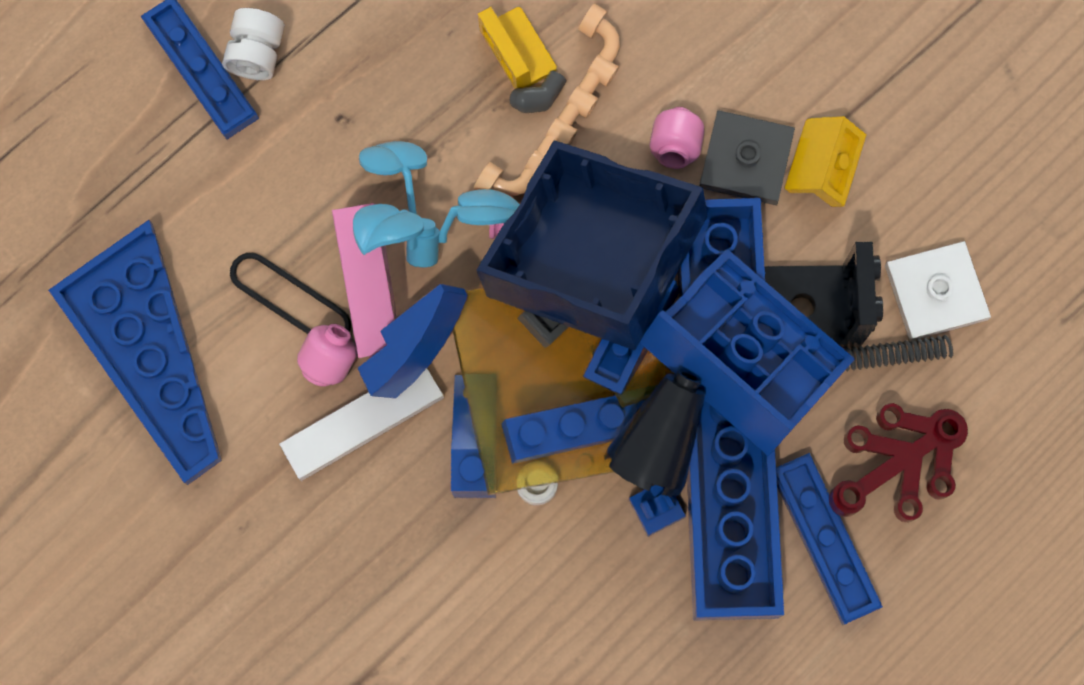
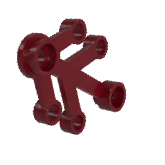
M889 403L883 406L876 415V421L882 429L892 431L896 428H902L925 435L911 443L872 435L866 427L860 425L854 426L844 435V445L850 452L861 453L867 451L892 456V458L857 482L851 480L842 481L831 490L829 494L830 507L840 516L849 517L859 512L864 507L868 494L903 471L900 496L894 505V514L897 519L905 523L919 518L923 512V505L918 499L923 456L935 449L933 476L927 481V492L932 498L942 500L952 495L955 491L956 483L950 475L953 450L960 447L967 439L968 426L965 419L958 412L951 409H941L930 417L906 413L899 405ZM885 411H891L896 415V423H889L885 419ZM943 423H949L953 427V435L944 433L942 429ZM852 433H858L863 437V446H857L853 443ZM936 479H941L946 483L947 490L945 493L939 492L936 489ZM845 490H851L856 495V502L854 504L845 501L843 496ZM903 502H909L913 505V516L906 515L903 512Z

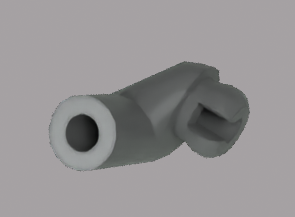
M550 71L540 87L514 89L510 94V104L521 113L545 112L552 106L567 80L560 73Z

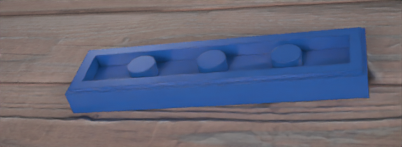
M165 0L141 15L146 26L226 140L259 119L255 110L177 0Z
M810 453L776 467L777 488L841 624L845 625L883 608L840 516L830 507L829 493Z

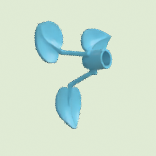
M403 141L386 142L363 149L359 154V163L366 171L373 174L393 175L401 172L405 179L409 212L405 209L399 211L396 207L388 204H375L363 207L354 215L353 234L363 255L381 246L407 241L406 261L415 267H431L438 262L439 243L447 242V233L456 216L460 222L469 225L505 223L520 204L511 196L497 190L479 189L465 192L458 197L459 206H452L442 228L439 230L433 220L421 218L417 215L410 170L421 169L427 166L426 152L413 143Z

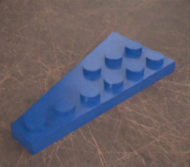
M147 220L48 291L182 481L189 485L221 462L222 459L152 222Z

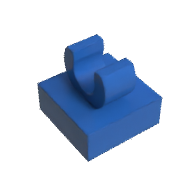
M653 485L650 491L643 490L629 498V502L648 537L686 517L676 496L662 495L665 487Z

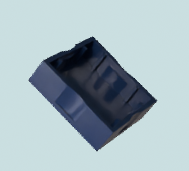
M554 140L527 184L520 205L504 223L476 270L486 296L626 348L636 350L708 217L703 187L650 170L625 167L608 159L606 156Z

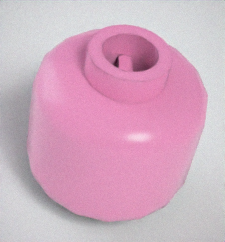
M675 107L661 112L653 123L650 138L651 153L662 165L672 169L684 168L698 159L702 150L704 138V124L696 114L683 107Z
M330 324L313 327L297 356V363L303 376L309 382L318 386H329L342 382L358 355L356 343L351 337L350 332L343 326Z

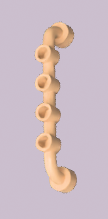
M594 3L584 16L578 31L591 39L596 33L600 34L604 39V47L592 62L579 86L571 94L559 117L552 123L538 149L534 151L521 175L513 181L504 180L501 178L504 170L489 162L474 185L475 190L492 189L509 196H518L525 193L527 184L552 142L555 140L568 145L571 144L578 131L572 127L577 116L581 115L584 118L589 116L598 101V98L592 95L599 83L607 87L619 68L613 61L620 48V39L615 27L605 19L608 14L607 10Z

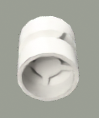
M240 8L236 10L230 28V36L234 40L228 41L222 62L223 67L230 73L246 79H271L277 60V54L274 49H277L281 43L285 26L283 21L277 16L259 9Z

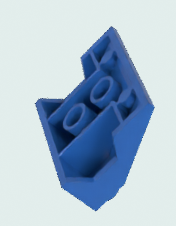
M728 249L698 276L687 291L666 312L662 310L656 316L640 341V344L674 374L678 370H683L698 377L701 380L700 387L706 392L704 400L767 456L775 450L855 360L854 357Z

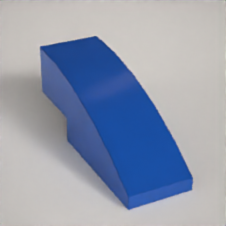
M444 284L438 285L380 331L387 345L358 367L370 396L396 399L428 368L446 343L459 319L468 296L464 288Z

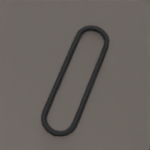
M245 253L233 261L230 267V277L233 284L306 334L311 331L310 328L243 285L237 279L236 269L238 264L246 259L258 260L337 312L343 318L345 328L350 332L351 321L343 309L263 256L256 253Z

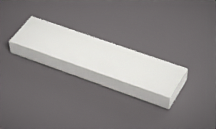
M426 369L396 399L370 396L368 392L281 442L279 445L300 481H303L444 399V396L430 372Z

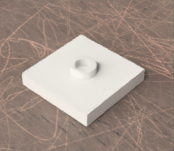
M965 241L886 263L885 268L909 341L988 321L991 318Z

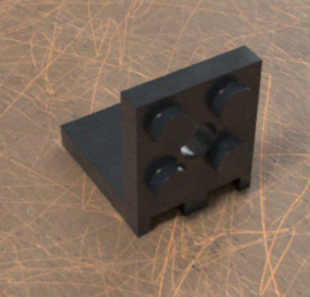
M855 242L843 265L764 266L765 282L790 303L796 298L809 300L813 306V313L807 316V318L842 348H859V346H862L871 332L875 331L877 322H881L883 319V299L881 296H876L875 281H879L881 276V260L879 255H873V242Z

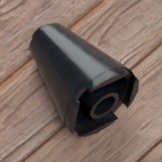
M678 370L676 374L669 373L665 375L605 452L604 459H612L609 467L616 474L647 491H650L652 484L665 487L662 493L665 496H678L682 492L687 480L706 394L705 390L700 387L701 380L683 370Z

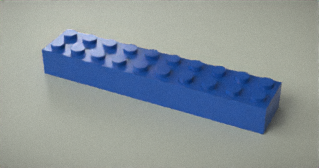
M761 198L705 200L708 217L678 270L679 298L698 276L726 249L731 251L765 281ZM704 400L687 475L693 621L779 619L784 616L775 450L767 456Z

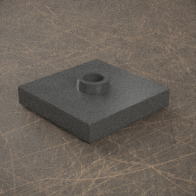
M717 110L699 186L706 190L741 198H761V202L777 206L795 127Z

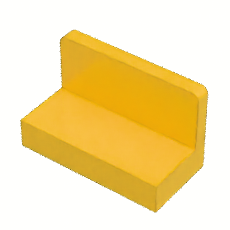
M492 7L477 14L479 30L514 89L530 87L545 79L550 71H557L556 64L521 7H516L497 17Z
M844 116L807 119L785 184V190L789 193H814L831 207H845L867 134Z

